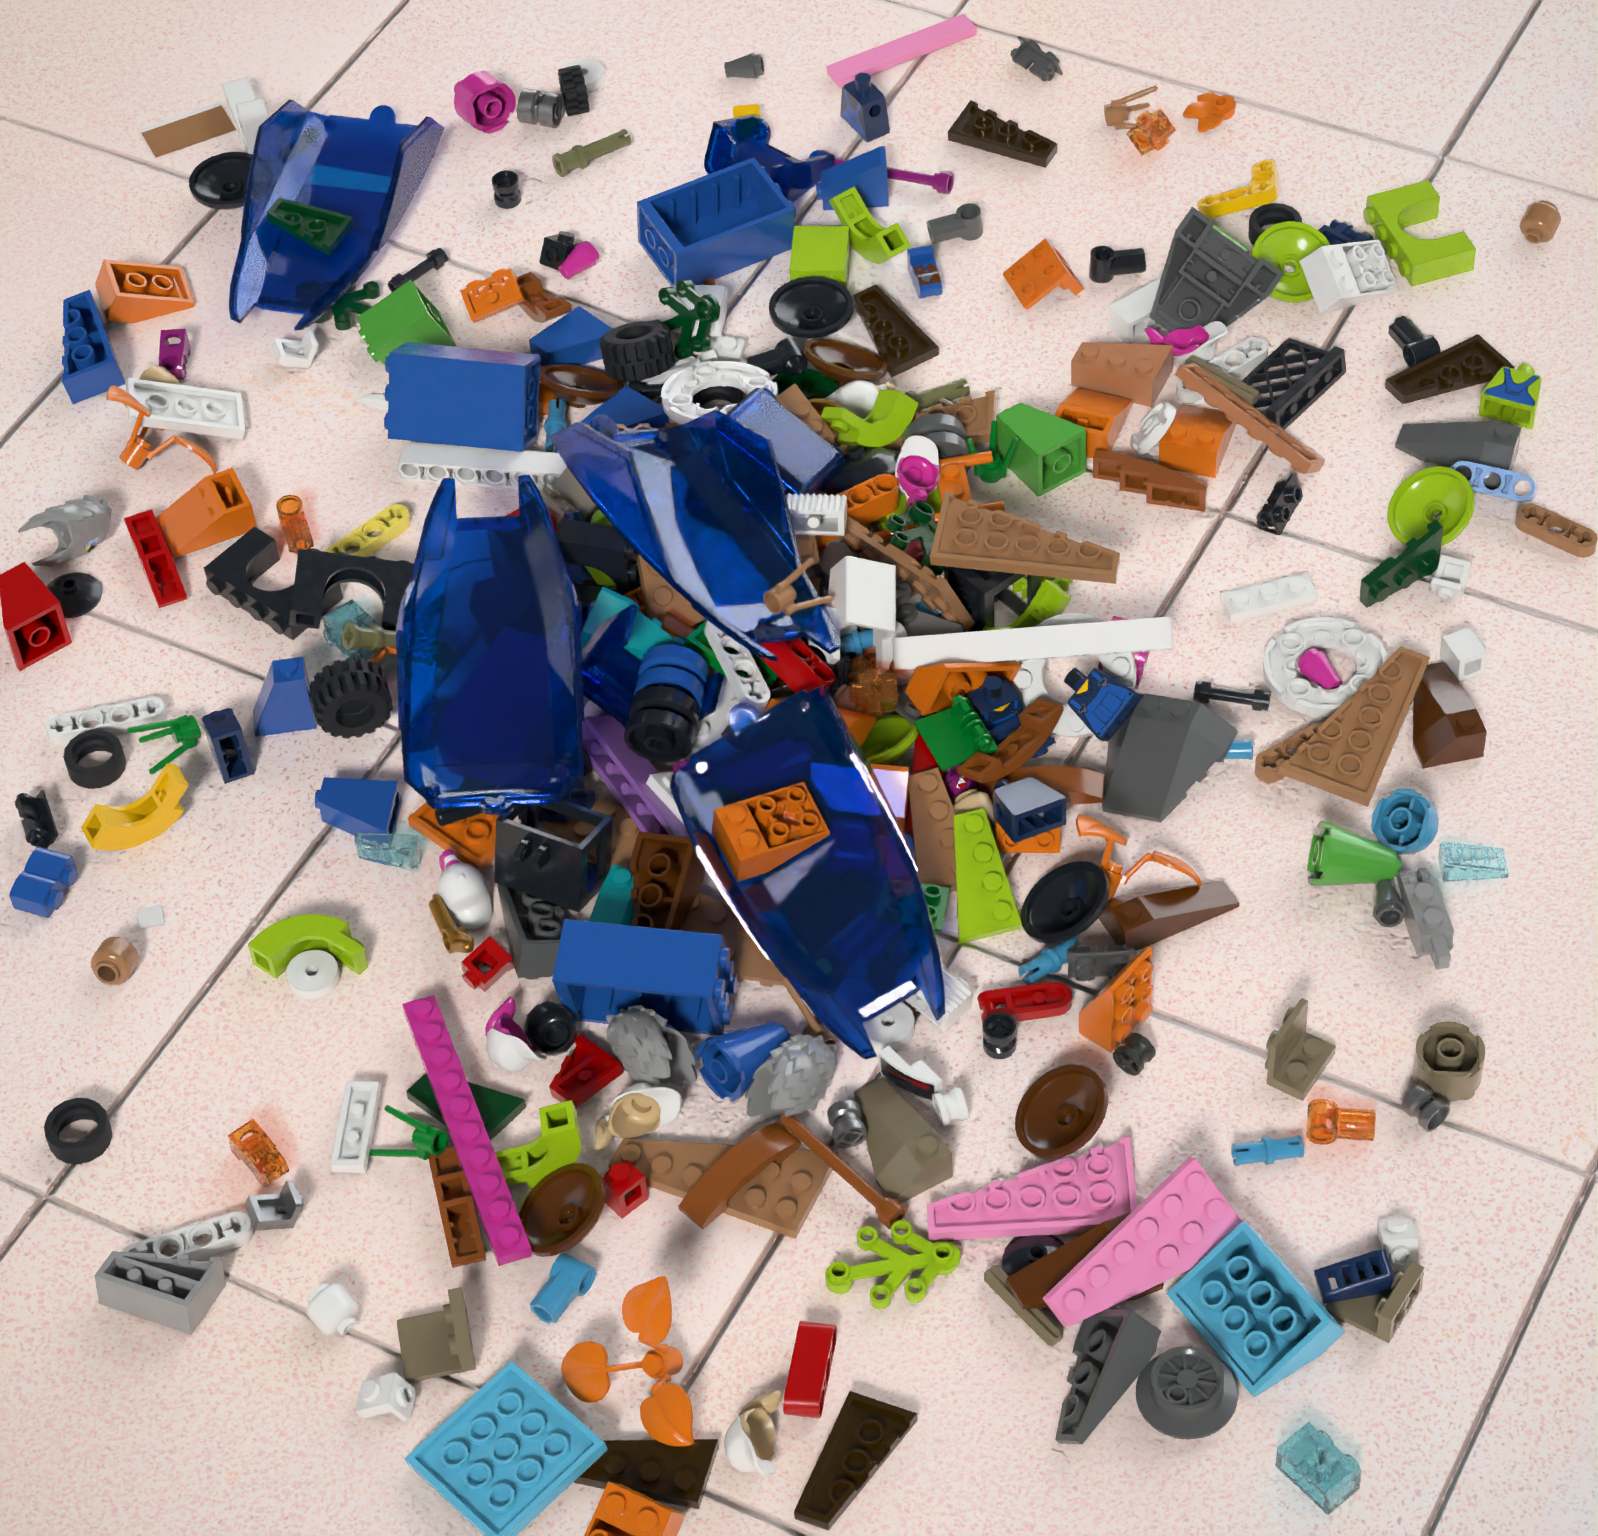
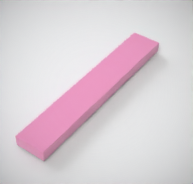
M961 14L826 66L827 74L838 87H842L854 81L855 76L859 73H868L871 76L977 35V27L965 14Z

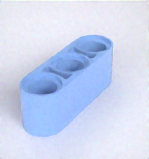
M1458 461L1451 466L1456 471H1459L1461 468L1471 469L1472 477L1469 483L1475 493L1519 503L1532 501L1538 493L1536 482L1526 474L1469 461ZM1492 474H1498L1501 477L1500 486L1494 490L1488 489L1486 487L1487 478ZM1521 481H1528L1531 485V490L1526 496L1516 495L1515 487Z

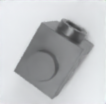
M285 1181L281 1193L249 1195L245 1206L255 1231L294 1228L299 1214L303 1211L304 1202L301 1193H298L294 1181Z

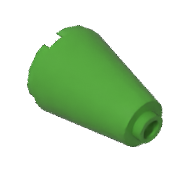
M1320 821L1317 827L1322 828L1320 836L1313 835L1308 856L1307 871L1314 872V879H1308L1310 885L1372 884L1385 879L1392 881L1393 877H1397V873L1401 869V858H1397L1395 850L1330 822Z

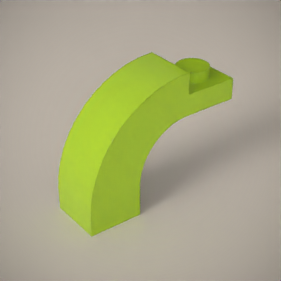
M855 186L829 200L842 226H849L851 247L866 260L881 264L911 247L898 222L886 228L881 226L872 217Z
M879 390L873 409L865 419H861L845 407H824L821 418L831 424V429L840 432L837 441L847 446L882 447L894 442L904 433L906 427L911 423L919 403L900 390Z
M1044 580L1028 608L1017 620L1002 628L985 626L982 631L1035 627L1048 618L1062 614L1071 597L1054 582Z
M305 914L283 919L264 929L248 943L253 964L276 979L286 971L289 962L295 956L308 950L328 952L336 961L359 975L368 968L365 954L366 949L358 939L352 938L349 924L328 915Z
M572 1100L539 1108L542 1134L537 1139L519 1147L495 1152L507 1186L527 1182L529 1188L532 1189L554 1170L577 1161L581 1152V1138L577 1110Z

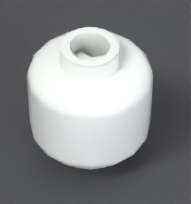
M328 1282L316 1288L307 1298L309 1305L306 1313L324 1335L331 1336L339 1332L343 1336L357 1324L355 1317L359 1311V1305L341 1284L330 1285Z

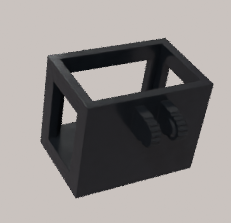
M944 566V578L975 622L968 632L982 631L985 626L994 627V603L998 600L1020 617L1028 608L1041 586V576L1027 575L1026 605L1006 589L1024 577V574Z
M528 787L496 819L494 882L580 912L600 891L611 869L613 817ZM539 806L595 825L596 828L580 844L538 830ZM520 813L521 824L513 821ZM597 844V862L595 864L587 860L588 853Z

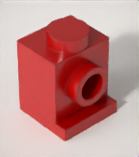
M489 936L461 962L462 971L464 972L462 978L473 990L480 987L486 992L507 971L509 972L513 969V957ZM483 966L491 968L486 974H483L479 969Z
M626 1159L622 1163L614 1164L603 1177L606 1186L605 1203L620 1218L623 1219L648 1200L645 1175L629 1160ZM631 1191L633 1195L625 1200L624 1195Z

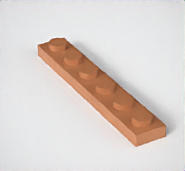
M1191 363L1179 366L1175 376L1183 381L1184 387L1198 392L1204 397V401L1208 405L1222 410L1229 421L1240 424L1248 430L1247 434L1250 437L1268 445L1271 453L1288 460L1295 471L1301 474H1308L1321 470L1325 463L1322 458L1197 364Z

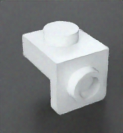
M306 329L302 341L275 338L272 349L278 365L310 368L313 358L318 355L319 343L315 340L313 331Z
M1441 555L1435 577H1432L1430 583L1432 592L1437 597L1445 600H1453V598L1462 599L1472 562Z
M1392 1217L1387 1221H1377V1235L1382 1250L1386 1249L1392 1270L1406 1271L1411 1261L1419 1264V1238L1413 1220Z
M395 1372L362 1380L355 1412L363 1419L392 1412L402 1421L410 1420L417 1391Z

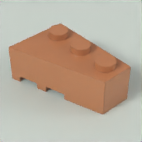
M1082 342L1071 360V386L1131 399L1133 403L1152 408L1173 371V345Z

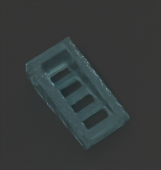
M355 833L354 840L360 859L407 871H420L422 851L417 834Z
M1442 842L1439 845L1438 859L1443 882L1508 878L1509 876L1503 848L1453 842ZM1496 859L1498 867L1491 866L1490 860ZM1478 860H1483L1484 865H1479Z

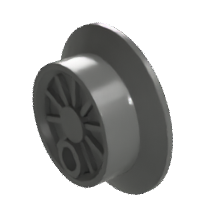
M1193 1346L1175 1347L1153 1358L1140 1373L1136 1383V1402L1143 1418L1154 1429L1173 1438L1189 1440L1210 1436L1222 1429L1230 1421L1237 1407L1238 1389L1231 1371L1209 1352Z

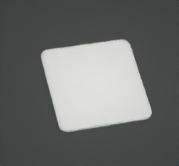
M162 905L137 910L140 929L165 923Z

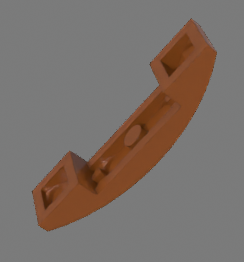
M529 272L518 276L517 282L525 300L519 303V306L534 321L543 323L571 312V304L561 296L553 298L543 290L541 280L533 273Z
M1038 697L1019 714L1021 725L997 746L999 748L998 751L988 755L977 751L957 769L958 774L980 783H987L1001 779L1014 772L1026 763L1050 736L1064 711L1063 706Z
M1048 765L1018 768L996 781L978 783V792H986L993 802V790L998 781L1006 779L1010 783H1014L1031 777L1065 797H1070L1071 804L1075 805L1103 803L1105 776L1102 773L1083 768Z
M778 1122L753 1132L728 1150L700 1177L679 1204V1210L703 1230L728 1209V1199L769 1164L774 1162L779 1165L802 1145L801 1141Z

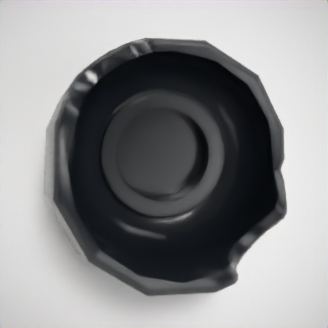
M547 1001L536 1005L527 1014L524 1026L525 1035L532 1046L541 1054L547 1056L560 1055L567 1052L576 1041L578 1026L573 1015L562 1004Z

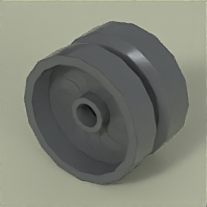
M936 413L919 417L910 423L902 434V446L908 437L915 435L923 436L933 441L938 449V459L970 454L965 428L961 421L951 415ZM971 466L965 467L966 475Z

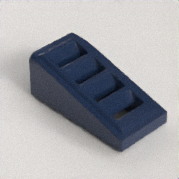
M1386 1249L1372 1251L1314 1270V1276L1323 1304L1393 1292L1391 1291V1286L1394 1281V1273ZM1378 1270L1380 1275L1375 1276L1373 1271ZM1359 1273H1364L1366 1279L1360 1281ZM1349 1275L1352 1284L1346 1285L1344 1276ZM1330 1278H1335L1338 1288L1332 1290L1329 1282Z

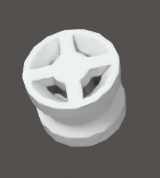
M960 1087L952 1088L950 1093L941 1094L938 1092L932 1094L934 1111L941 1127L949 1125L955 1119L964 1121L969 1118L966 1100Z

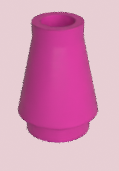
M588 241L578 243L565 261L558 267V270L565 279L569 280L573 276L596 265V260L600 257L599 253Z
M1316 648L1308 650L1299 659L1297 666L1300 668V673L1323 689H1336L1342 684V680L1336 674L1323 651L1318 652Z

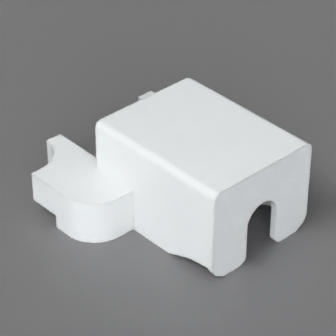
M845 556L830 569L827 596H833V601L827 602V607L817 610L806 622V633H809V645L819 648L824 653L827 663L834 665L840 660V631L850 625L873 629V646L876 647V673L884 674L889 670L890 663L894 662L892 639L907 637L903 625L896 621V566Z

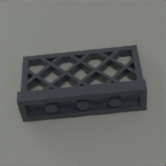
M1288 338L1242 380V382L1249 386L1253 383L1266 381L1267 385L1253 388L1259 391V395L1269 393L1270 397L1259 399L1253 407L1269 406L1266 409V413L1259 412L1285 430L1346 373L1344 349L1334 346L1328 352ZM1290 349L1300 352L1299 354L1284 356ZM1320 359L1317 363H1307L1309 360ZM1303 362L1304 364L1291 368L1287 367V364ZM1283 365L1284 369L1267 372L1271 367ZM1302 374H1304V375H1303L1302 377H1300L1299 379H1295V380H1291V379H1290L1291 376H1296V375H1302ZM1286 377L1287 381L1270 384V380ZM1286 390L1282 395L1273 396V392Z

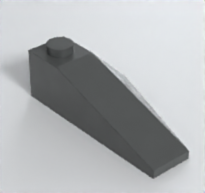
M1495 421L1403 424L1395 448L1423 462L1433 461L1443 467L1451 468L1458 461H1469L1512 471L1518 454L1521 427ZM1461 468L1458 471L1468 481L1471 479L1472 472L1470 468ZM1492 474L1486 480V487L1490 490L1497 489L1501 484V477L1498 474Z
M497 883L510 954L513 957V965L518 978L534 980L539 977H551L554 973L563 922L566 919L564 917V910L560 906L553 907L548 901Z
M1104 1310L1083 1320L1074 1342L1072 1353L1077 1355L1075 1369L1068 1372L1067 1382L1072 1384L1070 1396L1062 1403L1055 1438L1057 1442L1061 1444H1083L1148 1365L1151 1357L1156 1352L1157 1342L1162 1332L1160 1329L1132 1310Z

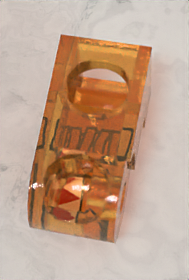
M254 1119L228 1135L231 1152L239 1161L242 1160L263 1186L267 1187L289 1172V1167L283 1156L276 1149V1145ZM252 1133V1135L241 1141L244 1135Z

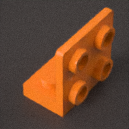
M1046 238L1003 272L1004 278L1026 310L1030 309L1058 285L1062 290L1068 288L1075 296L1084 289L1062 254Z

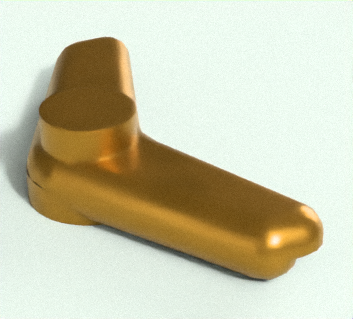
M433 894L432 900L429 902V908L440 930L448 953L472 952L474 949L473 937L467 934L463 926L456 928L441 897L438 894Z

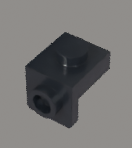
M560 231L559 234L544 237L539 262L544 266L558 270V267L565 261L575 246L584 241L576 239L573 233Z

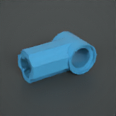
M567 1253L560 1254L551 1267L548 1281L530 1303L531 1311L545 1323H556L577 1295L583 1296L589 1291L595 1280L596 1269Z

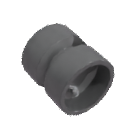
M524 88L521 91L517 104V118L519 122L533 125L539 122L541 126L557 128L560 125L564 111L562 94L545 92L542 95L541 91Z

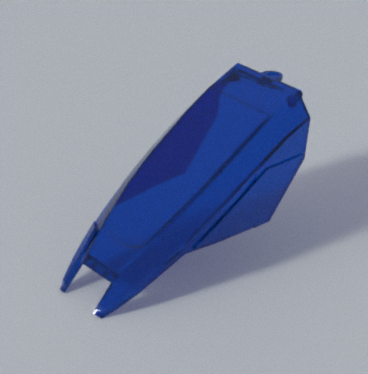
M291 99L258 127L248 177L241 225V242L230 283L229 312L231 320L241 323L255 307L263 310L304 315L294 327V331L309 327L330 310L356 284L394 232L424 178L437 149L444 127L428 116L418 125L396 123V114L387 105L375 107L369 119L337 115L326 116L311 112ZM280 197L352 216L354 226L331 256H328L268 222L267 211Z
M719 410L711 411L688 423L661 430L653 428L619 431L612 418L607 415H598L591 421L590 427L582 422H576L549 436L567 468L620 535L657 573L691 603L694 610L718 629L757 656L777 661L778 657L760 644L794 640L804 636L829 654L839 650L840 643L837 632L824 604L802 609L787 616L784 611L779 614L771 613L763 601V594L785 580L801 565L793 521L779 473L777 458L769 437ZM805 571L791 584L796 592L794 604L820 598Z
M530 475L518 476L519 516L457 518L455 479L443 478L424 521L411 579L401 601L396 625L398 727L401 730L404 781L420 794L433 809L479 807L480 811L485 814L497 815L510 811L512 805L559 803L565 793L584 773L582 722H585L578 600L573 583L570 582L551 516Z
M825 685L809 691L802 689L761 714L750 703L742 702L736 704L728 714V722L732 731L692 754L690 761L672 774L670 781L671 793L697 856L746 932L767 960L771 959L782 975L788 978L797 993L818 1019L847 1047L863 1059L867 1060L876 1057L877 1054L863 1022L872 1020L913 996L920 989L935 1019L938 1021L945 1014V991L940 954L931 914L917 876V872H919L906 837L868 759L840 714ZM804 782L830 831V835L771 871L736 882L711 832L714 809Z

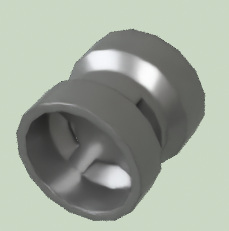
M1425 1084L1415 1086L1406 1095L1401 1104V1109L1410 1117H1416L1419 1125L1427 1132H1431L1439 1127L1450 1112V1106L1443 1099H1436L1433 1096V1091Z
M843 1100L834 1103L828 1108L827 1117L829 1124L834 1127L832 1136L837 1146L850 1148L865 1141L867 1131L865 1124L860 1121L862 1113L860 1105L856 1101Z

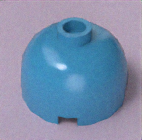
M1396 789L1392 791L1394 794L1390 795L1387 799L1382 798L1378 802L1372 814V831L1376 834L1379 844L1395 850L1397 854L1414 855L1425 850L1434 841L1438 833V814L1434 805L1424 795L1411 789Z

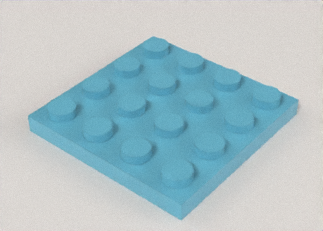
M511 1360L404 1459L413 1471L483 1536H517L598 1460L608 1448L603 1440Z

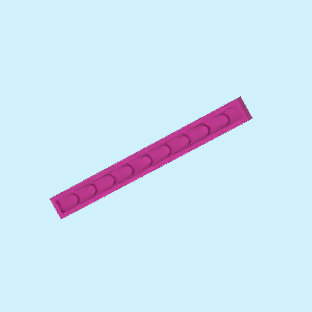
M432 995L403 1003V1013L498 1266L531 1257L532 1250L435 996Z

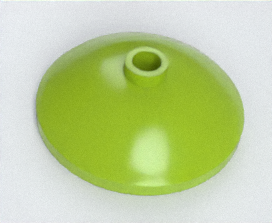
M1281 222L1267 228L1256 240L1251 255L1256 259L1263 257L1285 273L1270 296L1287 303H1301L1314 299L1299 261L1321 246H1328L1330 243L1320 231L1301 222ZM1285 266L1292 267L1294 272H1287Z
M1436 466L1417 471L1406 478L1391 497L1387 511L1391 532L1399 542L1406 546V543L1413 537L1419 540L1428 533L1427 526L1436 519L1443 526L1441 546L1448 544L1464 531L1471 520L1475 507L1473 488L1460 472L1449 467Z
M901 715L879 717L876 719L874 726L852 762L891 766L914 744L919 732L914 724Z

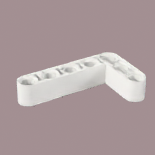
M248 77L222 83L224 97L244 152L259 157L267 166L276 164L277 157L263 98H255Z

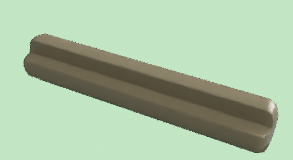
M1194 355L1186 359L1184 364H1197L1251 406L1259 400V391Z
M993 1265L985 1271L984 1281L1047 1345L1054 1346L1062 1340L1063 1330L1041 1308H1021L1005 1283L1006 1278L1009 1276L999 1266Z

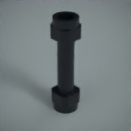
M441 248L431 250L426 254L427 259L404 275L398 273L393 276L388 282L390 291H395L410 279L415 281L432 268L438 270L443 267L444 263L448 261L444 250Z
M1196 681L1193 700H1198L1201 703L1209 704L1210 699L1246 704L1252 705V710L1268 711L1271 692H1265L1262 689H1255L1254 693L1212 687V682Z

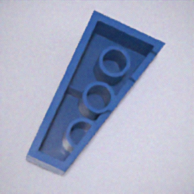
M90 289L64 299L63 326L65 336H63L62 340L64 346V356H62L64 374H62V383L72 404H76L108 391L112 385L119 387L126 383L101 313Z

